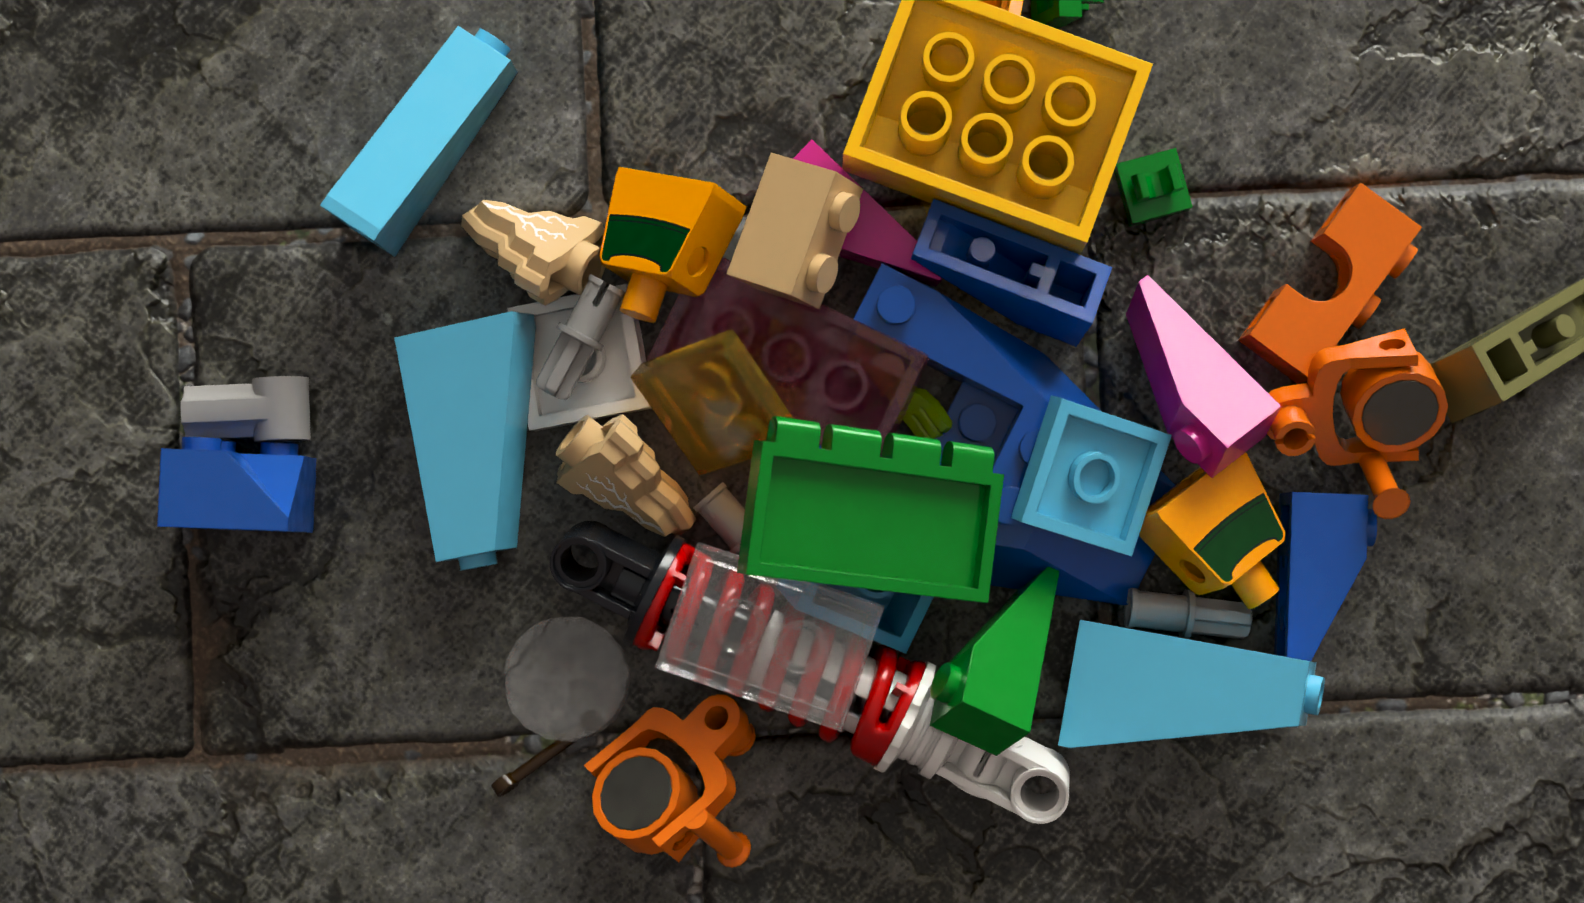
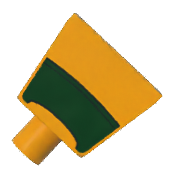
M618 167L599 258L601 265L629 282L619 310L632 318L655 323L666 291L693 297L703 294L744 216L746 206L713 182Z
M1246 452L1213 478L1199 467L1148 507L1139 534L1140 538L1195 594L1200 596L1232 585L1247 609H1252L1270 599L1280 589L1261 560L1285 541L1286 532Z

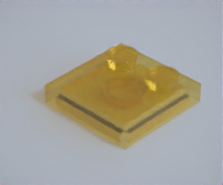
M733 329L643 362L630 377L699 476L751 459L754 440H767L768 425L773 416L793 418Z

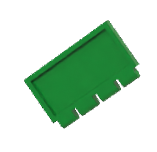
M773 416L770 419L767 440H754L737 573L988 603L1004 474L993 473L994 450L992 447L948 441L943 448L940 466L942 447L938 439L889 432L885 437L882 457H880L882 444L880 431L828 424L823 434L822 449H819L821 436L819 422Z

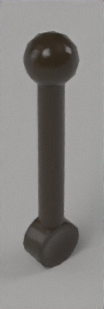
M596 710L585 712L581 717L579 725L513 772L498 778L491 785L496 795L501 797L512 791L521 780L586 734L595 735L600 733L604 727L603 715Z

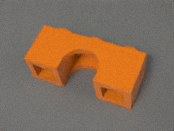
M1357 184L1344 194L1310 241L1326 252L1336 265L1338 282L1333 295L1327 301H1315L1304 297L1288 284H1285L1273 291L1238 341L1295 383L1306 382L1308 379V369L1316 353L1327 347L1339 346L1337 343L1351 324L1357 329L1361 328L1377 309L1381 298L1374 294L1387 275L1396 279L1412 261L1418 248L1413 246L1411 242L1422 227L1364 184Z

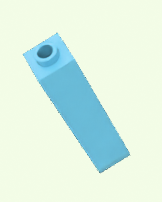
M457 26L336 182L320 206L343 224L395 257L518 73L512 61L506 57L511 49L497 37L481 28L473 36Z
M510 311L394 337L436 562L458 559L460 571L498 564L496 552L517 548L536 332L533 314Z
M1080 620L1058 746L1078 748L1306 726L1308 714L1318 716L1320 712L1325 678L1315 675L1317 662Z

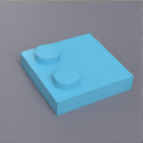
M1051 395L1011 518L1132 557L1172 435Z

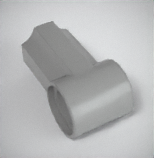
M271 376L253 378L252 384L184 386V394L181 400V423L185 431V437L220 438L222 441L254 438V442L258 443L310 441L309 377Z

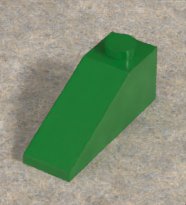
M1048 566L1024 586L1016 590L951 661L944 663L939 668L930 688V697L935 700L930 726L995 756L1030 733L1059 570Z

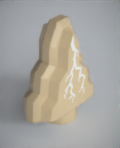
M482 200L479 205L462 215L461 226L488 255L498 259V266L510 273L512 279L515 280L514 284L526 290L530 298L545 306L557 300L569 290L581 295L590 274L600 279L602 278L605 270L599 258L605 230L602 222L586 216L572 219L552 211L528 213L509 204Z
M623 414L612 418L603 426L589 415H585L573 426L560 443L555 455L564 462L560 465L557 472V484L570 493L583 494L604 509L623 511L645 529L664 537L671 533L681 535L693 526L696 517L689 507L688 497L680 485L660 469L656 461L655 452L637 435V426Z

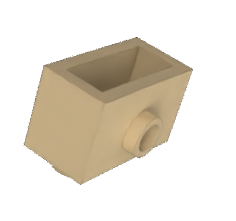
M771 153L727 275L755 289L820 309L825 293L832 288L838 273L837 260L846 235L853 229L860 213L859 199L863 188L836 171Z

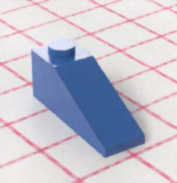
M933 199L911 259L1016 324L1077 347L1093 324L1112 267L936 199Z
M1311 492L1279 494V520L1286 533L1285 541L1278 546L1277 585L1280 589L1276 593L1274 655L1311 661L1367 559V546L1372 547L1375 544L1377 515L1373 509H1368L1369 495Z

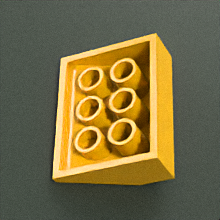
M901 0L844 149L842 169L845 172L932 203L933 199L939 200L1081 255L1089 240L1153 63L979 0Z

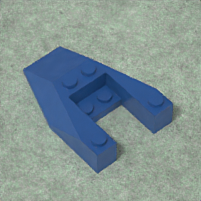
M881 263L852 321L851 327L961 382L947 410V414L952 420V428L948 432L943 433V436L935 439L940 440L942 447L940 466L945 444L948 441L992 447L994 450L993 473L1004 474L990 585L1020 589L1049 566L1060 571L1055 595L1128 605V589H1138L1155 555V552L1140 536L1131 557L1011 518L1051 395L1099 411L1101 410L1044 353L942 293ZM1161 470L1149 506L1176 486Z

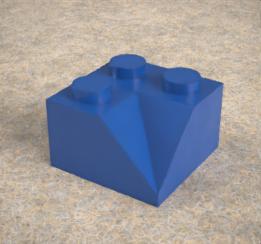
M182 437L181 449L161 448L157 527L313 533L317 458L298 456L299 444L261 442L260 454L236 453V442L222 441L220 438Z

